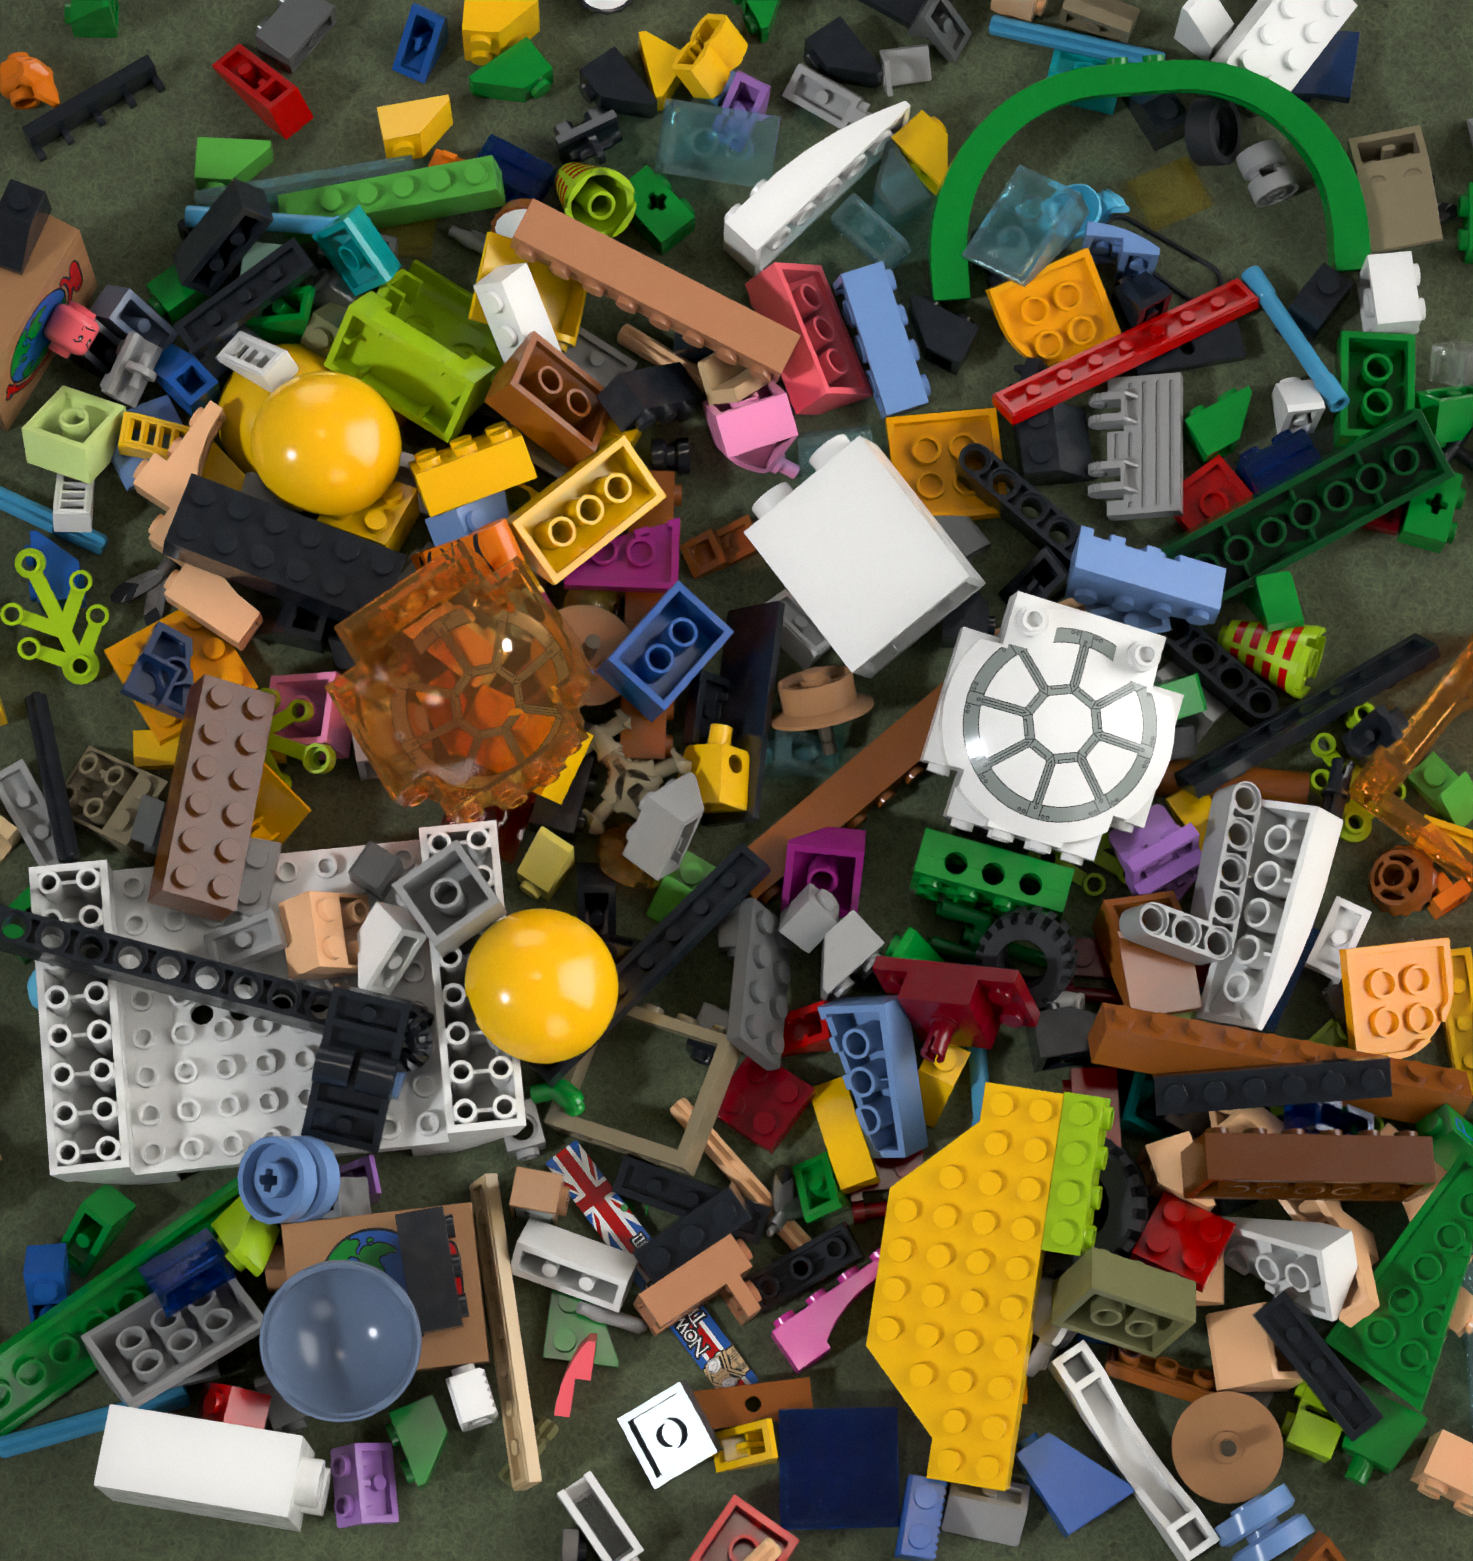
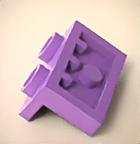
M392 1442L353 1443L331 1449L330 1468L333 1476L334 1510L337 1527L348 1528L357 1525L399 1522Z

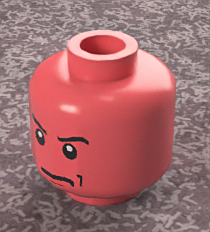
M70 300L68 305L58 304L43 329L45 337L51 341L48 348L66 359L69 358L71 353L78 356L85 355L100 329L99 324L95 321L97 315Z

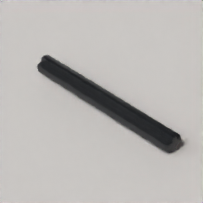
M36 691L25 697V704L57 859L60 863H73L80 859V852L46 694Z

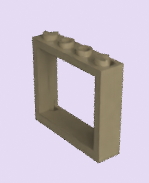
M643 1003L641 1008L634 1006L623 1018L717 1047L678 1150L579 1117H570L565 1114L564 1108L554 1100L551 1102L544 1123L561 1134L622 1154H628L694 1177L741 1050L726 1039L727 1028L713 1024L711 1029L698 1026L699 1021L690 1016L678 1013L675 1019L664 1015L665 1011L649 1003ZM597 1044L562 1079L568 1080L580 1090Z

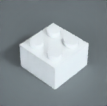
M1411 251L1367 255L1356 280L1363 332L1417 334L1419 332V325L1426 317V306L1424 299L1418 298L1417 286L1420 285V268L1418 263L1413 264Z

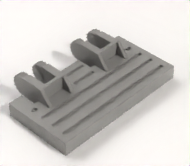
M1181 372L1109 379L1108 392L1093 393L1089 396L1088 404L1090 407L1097 409L1121 407V412L1090 416L1088 418V427L1093 430L1124 429V431L1107 432V461L1090 463L1088 465V474L1101 478L1121 476V481L1089 485L1088 496L1096 499L1123 498V500L1107 501V517L1109 521L1183 516V376Z

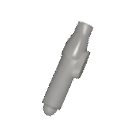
M452 225L448 236L454 238L468 249H472L480 254L483 253L486 240L485 234L476 230L460 229Z
M579 1301L576 1307V1313L598 1323H605L636 1334L645 1332L648 1328L641 1318L622 1312L618 1313L596 1304Z

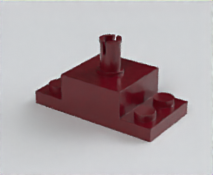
M877 956L872 967L886 995H898L897 998L920 1041L925 1042L920 1053L923 1058L930 1062H935L936 1055H938L936 1061L942 1063L945 1060V1054L949 1045L992 1049L1001 1024L1014 1028L1021 1026L1037 1027L1041 1016L1019 970Z

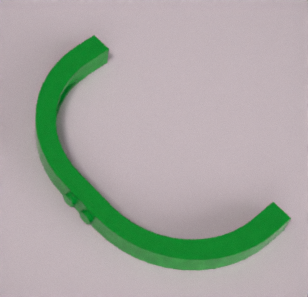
M1164 54L1142 56V62L1128 63V57L1106 59V65L1077 68L1055 74L1011 96L992 111L972 131L957 151L936 195L930 219L928 235L930 297L933 298V301L938 302L968 300L971 298L967 255L969 216L980 181L1001 147L1018 130L1037 117L1058 107L1079 101L1169 93H1192L1222 98L1262 117L1292 144L1312 175L1324 211L1328 265L1338 273L1361 271L1367 255H1371L1367 208L1360 182L1339 140L1326 123L1305 102L1281 85L1247 69L1220 62L1165 60Z

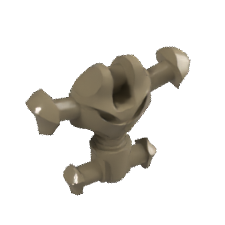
M621 709L614 710L617 716L603 725L602 723L598 726L596 724L588 729V733L594 736L585 756L595 750L598 754V763L605 764L606 768L609 769V772H607L609 777L606 780L607 785L601 794L604 800L592 813L587 809L581 810L586 817L589 834L598 835L604 833V825L602 823L614 811L617 814H628L637 820L640 815L638 807L641 800L648 792H655L662 788L664 784L662 778L675 772L685 775L692 768L693 762L683 758L674 747L670 750L672 758L655 764L653 760H643L640 762L637 759L634 761L630 758L626 759L622 750L624 746L619 742H615L612 738L625 728L632 729L631 717L626 715Z

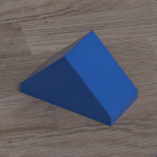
M413 3L392 70L425 84L449 40L447 17Z

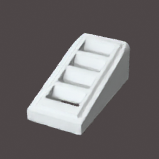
M239 331L216 356L219 362L271 393L280 385L292 379L298 372V366L287 350L243 331ZM247 347H249V348L245 351V353H244L240 358H238V357L240 356V354H241Z
M57 473L53 503L54 532H92L95 479L91 484L85 482H65L79 480ZM64 489H85V491H67ZM64 498L84 499V500H68V499H64ZM63 507L83 508V509H66V508H63Z

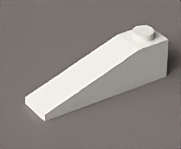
M1220 1216L1236 1224L1235 1232L1224 1251V1263L1244 1276L1248 1273L1253 1274L1264 1281V1289L1274 1295L1284 1290L1302 1313L1332 1322L1338 1319L1358 1267L1351 1230L1319 1222Z

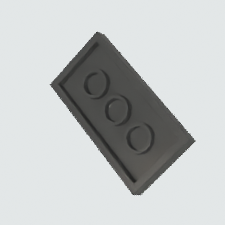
M753 897L743 899L740 902L726 1039L766 1071L780 1069L781 1054L784 1051V1022L788 1013L786 1001L788 983L791 980V949L794 943L779 932L780 919Z

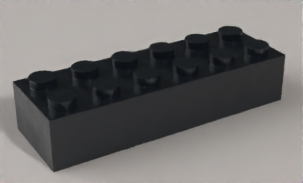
M191 473L164 540L162 553L173 559L368 633L379 630L407 556Z

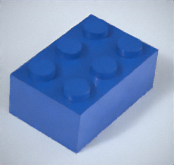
M678 580L597 668L596 672L650 722H653L669 707L734 631Z

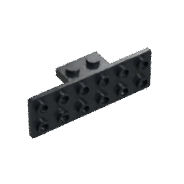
M780 601L729 610L726 624L734 633L723 646L720 676L701 669L690 682L683 744L688 746L707 744L710 725L723 724L733 728L730 746L747 751L750 756L747 811L703 813L701 825L707 828L757 821L759 818L785 604Z

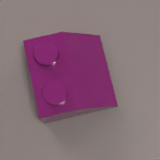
M827 826L788 840L780 911H783L811 883L819 890H827L836 898L839 904L840 918H844L853 909L857 913L866 830Z

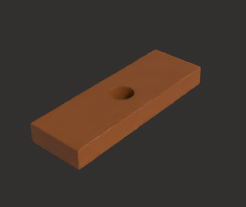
M1110 1345L1107 1352L1104 1370L1108 1376L1192 1403L1205 1395L1217 1392L1214 1373L1207 1369L1199 1368L1193 1370L1179 1365L1177 1361L1169 1357L1153 1358L1117 1345Z
M810 1377L692 1391L712 1429L740 1426L766 1418H772V1422L814 1417ZM751 1396L757 1397L760 1401V1407L755 1412H750L745 1405L746 1400Z

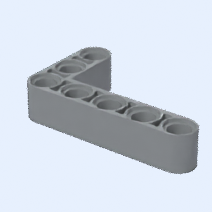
M1242 781L1218 789L1214 793L1190 914L1157 902H1149L1126 909L1119 919L1120 931L1126 939L1200 966L1227 959L1232 954L1262 803L1260 790L1255 784L1249 781ZM1142 917L1145 919L1146 927L1143 924Z

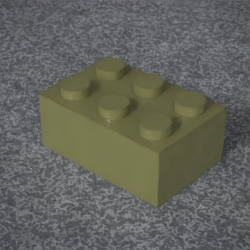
M1090 1248L1053 1283V1325L1156 1358L1196 1323L1195 1281L1181 1277L1174 1272H1166L1145 1265L1141 1261L1130 1260L1112 1254L1106 1249Z

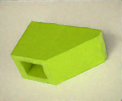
M240 1196L211 1224L219 1236L215 1243L226 1253L225 1257L240 1272L247 1268L258 1277L266 1266L281 1230L278 1225L266 1224L256 1220L245 1209Z

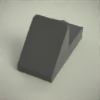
M926 0L908 29L907 34L929 38L943 59L956 62L972 32L949 0Z

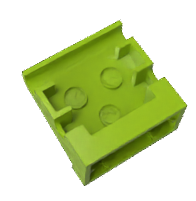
M415 259L409 271L402 268L396 272L390 281L380 285L377 294L370 290L348 306L324 366L333 372L348 374L370 385L384 398L389 407L449 443L462 432L466 421L484 403L494 377L502 368L504 362L489 325L468 319L473 294Z

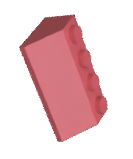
M774 262L745 283L750 297V304L755 312L801 335L781 373L789 402L796 414L819 415L873 395L821 265Z

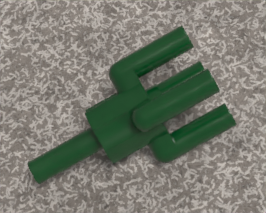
M946 899L943 902L938 901L934 911L935 916L965 926L962 930L959 944L932 936V938L927 937L926 942L941 958L961 964H978L979 959L975 958L976 950L981 945L979 941L993 924L992 915ZM1012 942L1008 944L1007 955L1009 958L1047 969V960L1044 952Z

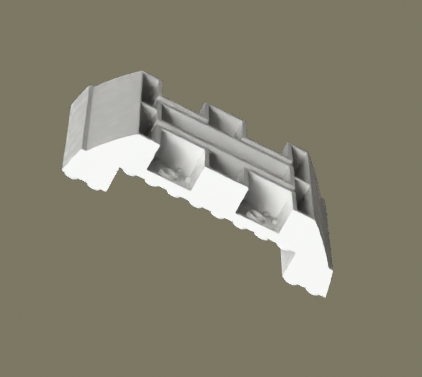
M496 820L419 828V840L377 844L402 861L404 871L398 878L400 879L457 839L505 908ZM366 845L280 854L268 909L273 908L279 911L278 903L306 891L368 895L370 911L378 901L404 907L412 915L394 887H392L385 899L381 901L350 881L348 871ZM106 859L29 867L32 913L209 959L204 935L249 918L231 914L220 923L148 903L154 866L112 871ZM491 925L444 957L441 956L427 937L390 994V996L411 1000L413 1003L427 1006L428 1012L434 1014V1021L430 1028L433 1047L428 1061L421 1068L407 1072L398 1099L391 1098L379 1152L411 1149L413 1157L454 1153L506 1136L517 1135L526 1126L520 1059L502 1051L484 1035L475 1022L477 1019L471 1008L469 997H466L465 973L469 956L476 942ZM53 934L46 935L41 939L42 944L49 949L58 948L63 944L62 940ZM88 944L80 949L81 954L88 959H94L101 955L100 949L95 945ZM285 948L240 966V968L328 991L333 990L335 983L358 988V974L324 980L289 979ZM126 954L118 959L119 963L126 969H133L140 965L139 960L133 955ZM35 960L50 1176L66 1182L79 1181L140 1186L181 1181L180 1173L240 1167L241 1159L248 1147L260 1138L302 1136L301 1132L312 1086L313 1067L323 1035L251 1016L246 1020L239 1021L231 1016V1011L209 1006L213 1009L211 1021L200 1025L192 1020V1013L196 1007L205 1004ZM165 964L157 968L158 974L165 979H172L178 975L174 966ZM203 974L195 979L197 984L203 989H211L217 985L215 979L210 975ZM241 984L234 988L235 994L242 999H249L255 995L254 990L248 985ZM279 994L272 998V1000L278 997L287 998L291 1002V1007L293 1006L292 1000L284 994ZM328 1008L320 1013L312 1010L311 1012L319 1019H326ZM403 1042V1047H402V1048L408 1047V1046L405 1044V1042ZM324 1141L333 1151L335 1157L373 1153Z

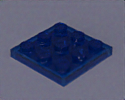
M897 1406L778 1408L780 1526L782 1528L793 1530L900 1527Z

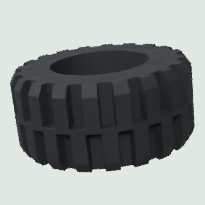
M1105 1138L1104 1146L1108 1147V1160L1105 1170L1100 1171L1099 1180L1105 1187L1108 1195L1109 1211L1104 1226L1096 1234L1094 1247L1106 1249L1112 1254L1130 1259L1131 1253L1144 1230L1145 1223L1150 1219L1151 1209L1147 1207V1198H1150L1149 1187L1144 1185L1142 1179L1144 1174L1139 1165L1134 1164L1130 1159L1131 1155L1124 1148L1115 1145L1112 1140ZM1045 1251L1042 1269L1044 1276L1058 1279L1082 1256Z

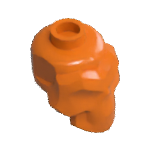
M16 52L10 54L7 60L0 64V93L5 98L10 99L11 106L14 109H31L38 106L40 101L49 104L53 109L61 105L59 93L54 84V72L39 59L29 57V54L25 52Z

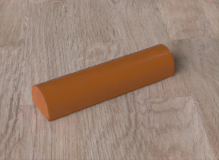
M1170 760L1154 797L1167 798L1181 790L1182 788L1177 786L1174 773L1194 761ZM1252 767L1242 776L1231 779L1209 794L1212 799L1218 789L1242 781H1249L1257 786L1264 800L1307 805L1310 776L1309 772Z

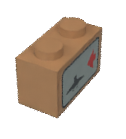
M516 1167L509 1203L511 1217L526 1221L531 1217L550 1225H557L559 1216H567L570 1201V1187L564 1186L563 1175Z

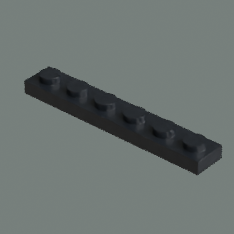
M1388 1055L1152 1074L1156 1116L1392 1097L1391 1066Z

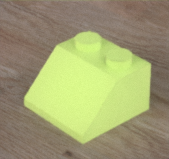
M62 385L21 428L27 463L91 484L111 462L126 406Z

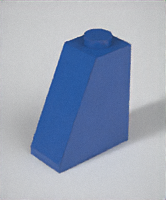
M1035 1432L1016 1445L1020 1451L1015 1454V1463L1065 1538L1134 1492L1130 1484L1049 1432L1041 1438Z

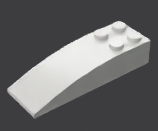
M906 101L900 102L836 131L804 151L768 181L763 179L758 182L750 193L751 197L743 205L735 204L725 215L723 249L750 275L754 277L759 274L889 152L891 137L908 123L911 105Z
M1262 799L1234 949L1227 959L1211 963L1201 997L1202 1009L1197 1011L1196 1019L1262 1031L1291 978L1311 932L1325 891L1344 820L1319 806Z

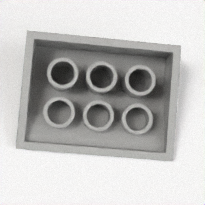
M216 1255L81 1335V1339L95 1367L110 1389L127 1407L138 1408L259 1335L263 1314L220 1256Z

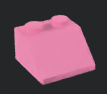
M337 671L271 676L269 688L276 689L281 696V703L274 710L273 716L288 708L289 704L295 699L308 700L314 708L313 717L308 722H294L275 734L308 746L312 743L328 744L334 749L336 759L349 758L352 741L349 718L355 717L359 687ZM300 704L297 707V715L302 717L305 709ZM324 752L319 755V760H326Z

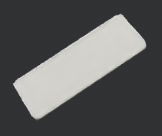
M784 589L766 603L780 601L785 604L780 647L806 670L832 646L795 598Z

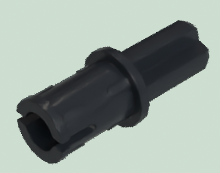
M1336 757L1331 761L1327 786L1321 791V796L1323 797L1321 808L1342 819L1345 804L1350 802L1351 799L1348 791L1356 764L1348 760L1347 765H1343L1345 758Z

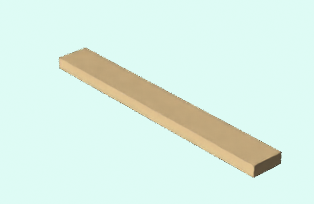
M489 1173L482 1175L470 1184L469 1189L474 1209L477 1245L512 1489L514 1491H524L542 1482L498 1174Z

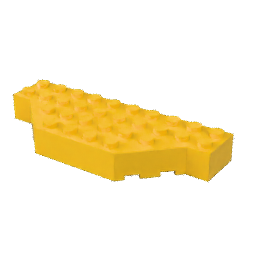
M985 1082L980 1121L890 1187L866 1346L932 1437L926 1478L1006 1491L1010 1488L1045 1250H1041L1064 1094Z

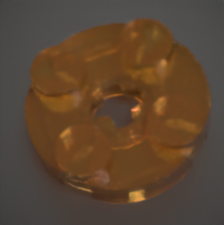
M622 822L619 828L609 829L601 835L595 848V857L598 855L601 858L599 866L605 874L613 880L630 887H635L637 882L649 883L647 888L660 886L663 878L657 881L622 855L628 843L626 839L627 832L634 823Z

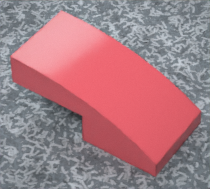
M589 1333L566 1368L556 1401L555 1416L570 1417L575 1379L591 1381L597 1341L596 1333Z

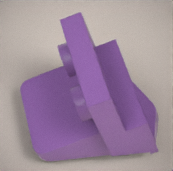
M1156 804L1150 807L1144 828L1138 829L1134 827L1132 833L1117 829L1109 832V844L1125 871V882L1133 896L1174 890L1178 902L1180 903L1197 880L1202 854L1199 849V833L1191 822L1181 828L1180 825L1175 824L1163 805Z

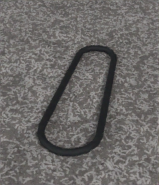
M1116 214L1111 216L1108 222L1105 223L1109 225L1115 220H1125L1211 269L1218 279V287L1223 285V277L1220 270L1212 263L1124 214ZM1154 271L1153 276L1182 298L1187 301L1194 299Z

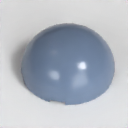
M329 1260L311 1265L297 1272L276 1291L263 1315L259 1342L261 1360L266 1375L287 1403L298 1411L316 1419L332 1422H349L367 1418L382 1411L397 1400L405 1391L419 1364L422 1337L416 1309L405 1290L392 1277L366 1263L353 1260Z

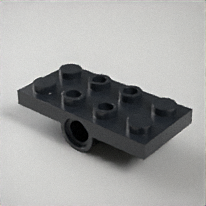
M340 983L334 984L321 1044L313 1067L312 1086L302 1127V1136L310 1135L323 1141L378 1154L413 1001Z

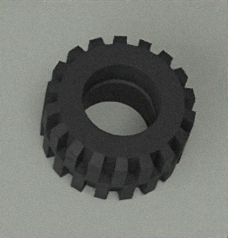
M1026 906L1017 907L1014 912L1009 910L1003 913L984 933L979 941L981 945L976 950L975 958L979 959V963L976 966L1015 970L1008 959V944L1015 940H1028L1038 945L1046 956L1047 971L1040 976L1021 975L1038 1009L1045 1007L1047 1002L1050 1001L1052 1003L1056 1000L1074 976L1077 969L1075 963L1079 958V950H1074L1073 947L1077 940L1074 934H1067L1066 931L1070 926L1065 921L1061 924L1055 921L1057 914L1050 911L1045 915L1042 914V907L1034 906L1031 911H1027Z

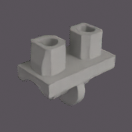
M129 331L126 339L120 341L115 351L117 358L111 371L105 373L100 383L101 391L127 407L135 409L148 381L154 382L157 377V373L153 370L163 349L147 341L138 333Z

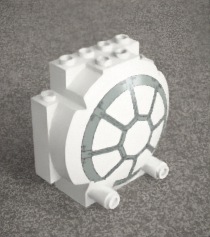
M1017 591L1009 598L998 637L962 627L957 637L920 761L928 763L927 770L947 777H949L950 770L956 772L943 814L944 817L952 819L950 826L972 832L974 826L988 830V838L1008 844L1009 842L1013 843L1014 838L1025 841L1024 849L1043 855L1050 854L1051 850L1061 852L1060 860L1079 866L1083 865L1084 860L1094 861L1103 833L1108 832L1109 827L1132 833L1134 827L1138 829L1144 828L1155 791L1166 772L1171 758L1175 725L1184 698L1182 694L1153 686L1166 637Z

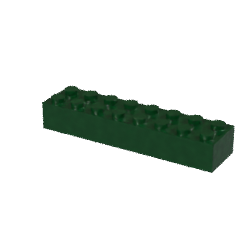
M1410 409L1156 546V548L1161 549L1166 554V558L1172 560L1176 556L1183 555L1226 568L1221 601L1223 602L1254 585L1256 576L1276 573L1454 477L1455 474L1421 409Z

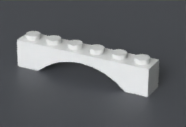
M1082 1340L1051 1361L1047 1367L1123 1480L1131 1485L1134 1490L1133 1495L1178 1561H1190L1217 1543L1220 1538L1199 1507L1178 1484L1147 1442L1124 1406L1106 1371L1087 1343Z

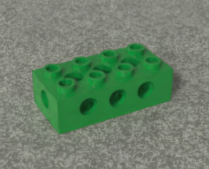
M926 828L909 889L916 890V895L926 900L937 901L938 897L974 909L977 907L990 911L989 914L995 919H999L1003 913L1009 910L1014 912L1017 907L1026 906L1027 911H1031L1034 906L1042 907V914L1047 915L1050 911L1057 914L1055 921L1059 923L1075 869ZM947 870H954L959 874H952ZM985 880L992 881L996 885L988 884L985 882ZM1022 891H1028L1033 895H1026Z

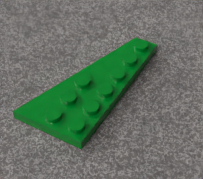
M1464 1151L1460 1153L1374 1271L1373 1276L1380 1306L1368 1317L1363 1318L1351 1328L1338 1320L1324 1340L1325 1343L1421 1413L1423 1412L1473 1252L1472 1156Z

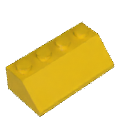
M625 435L605 441L596 449L595 453L578 462L510 515L507 521L525 558L523 562L549 583L556 585L667 496Z

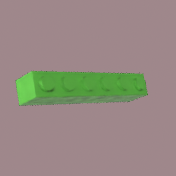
M493 155L277 195L279 213L334 217L343 215L359 204L366 215L370 217L376 229L490 209L506 204L502 171ZM284 232L289 240L294 237L299 244L315 241L312 237L313 234Z

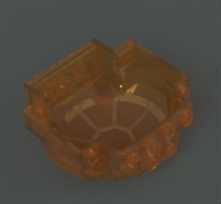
M461 540L334 626L335 631L356 665L324 687L392 801L404 808L416 806L426 799L434 802L439 801L448 818L458 824L463 822L471 823L484 814L485 807L498 806L502 810L506 808L513 809L524 803L528 798L527 794L537 787H546L554 783L560 777V772L567 768L564 762L567 757L578 752L582 747L581 743L589 738L583 728L585 720L579 708L589 700L590 683L596 680L598 676L586 659L575 631L565 617L553 606L529 565L518 556L492 572L485 559Z

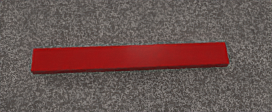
M1236 278L992 394V404L1012 425H1015L1258 309L1259 298L1242 281Z

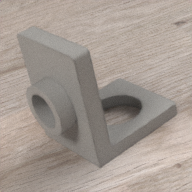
M927 44L879 50L880 64L883 69V87L888 97L893 96L892 86L932 80Z

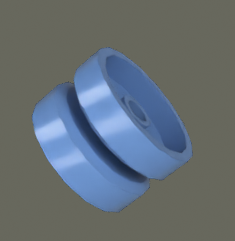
M310 1135L260 1138L248 1147L241 1159L237 1176L239 1195L245 1209L256 1220L266 1224L319 1220L329 1213L337 1200L341 1183L339 1164L333 1151L323 1140Z
M1285 1483L1264 1496L1260 1493L1230 1513L1232 1517L1213 1528L1220 1538L1218 1542L1221 1547L1229 1548L1243 1538H1246L1249 1545L1233 1554L1231 1561H1270L1315 1531L1305 1514L1297 1513L1283 1523H1280L1277 1516L1293 1507L1295 1502Z

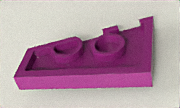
M680 517L668 520L667 523L651 528L647 526L635 529L632 533L615 537L564 578V589L666 593L678 581Z

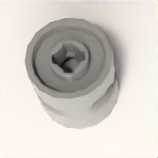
M1277 139L1256 143L1242 151L1235 160L1243 179L1250 181L1247 188L1257 207L1263 208L1281 202L1293 195L1299 188L1292 169L1289 166H1284L1287 158Z

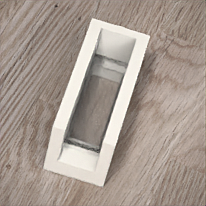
M591 1471L584 1474L581 1479L565 1490L563 1489L557 1493V1497L601 1561H640L638 1555L644 1549Z

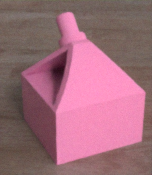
M771 381L736 403L709 405L708 400L702 402L713 443L729 460L744 469L757 473L772 472L776 474L780 472L792 479L797 476L800 466L787 460L784 453L797 438L798 431L787 393L774 381Z

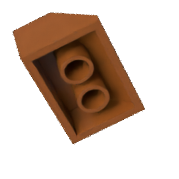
M535 331L529 333L497 372L484 400L486 404L568 469L596 452L610 419V415L596 397L605 387Z

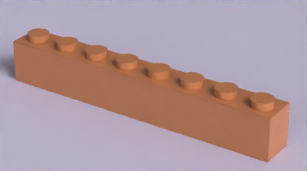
M534 198L512 238L510 247L515 249L516 255L523 260L535 263L537 260L549 267V271L553 275L564 280H568L570 277L582 283V288L597 297L605 295L615 300V304L625 312L635 314L637 311L650 318L649 322L653 326L664 331L672 329L682 334L683 340L697 348L705 346L715 351L717 358L730 365L738 363L750 369L749 373L761 381L769 382V380L777 383L801 336Z

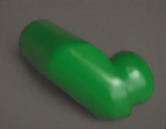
M561 1079L553 1088L546 1082L530 1086V1094L534 1104L554 1100L564 1108L565 1114L570 1117L579 1116L585 1110L582 1092L566 1079Z

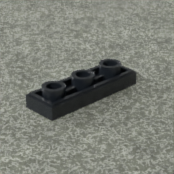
M1238 322L1224 324L1134 367L1135 375L1173 373L1243 361L1246 355ZM1187 348L1191 350L1192 354L1186 355L1182 353L1181 349Z
M846 1221L743 1280L744 1282L750 1280L755 1285L762 1297V1300L758 1302L761 1306L760 1311L765 1313L865 1255ZM801 1260L805 1261L808 1265V1272L805 1275L801 1274L797 1269V1265Z

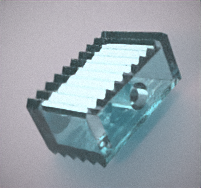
M852 193L831 215V221L836 231L840 232L842 237H845L848 242H851L852 246H856L857 250L861 251L863 256H866L868 261H872L873 264L883 261L885 269L890 268L893 271L911 252L907 240L855 193Z

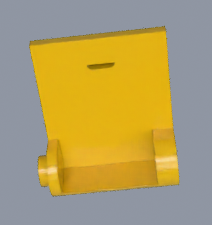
M487 232L476 283L498 266L527 262L562 353H567V348H575L587 291L582 288L583 284L570 277L568 280H564L553 275L549 271L548 266L537 260L535 263L523 260L516 255V250L510 247L512 238ZM474 290L468 319L489 325Z

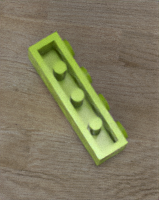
M1070 1092L1064 1093L1041 1250L1083 1256L1095 1245L1097 1227L1093 1225L1094 1211L1099 1210L1103 1193L1102 1186H1098L1100 1171L1105 1170L1108 1160V1147L1104 1146L1106 1130L1111 1131L1114 1120V1107H1110L1111 1099Z

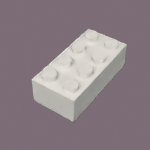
M1258 0L1211 61L1247 69L1274 81L1291 92L1358 5L1353 0ZM1248 110L1254 117L1258 116L1257 114Z

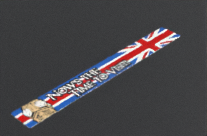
M577 1140L546 1162L552 1173L563 1175L564 1186L570 1187V1197L608 1246L633 1254L632 1252L636 1246L650 1237L629 1208L626 1212L621 1211L620 1207L625 1203L617 1193L611 1192L613 1187ZM638 1262L633 1280L643 1292L652 1286L653 1282ZM700 1306L670 1326L671 1330L715 1388L749 1385L758 1382L756 1375L703 1306Z

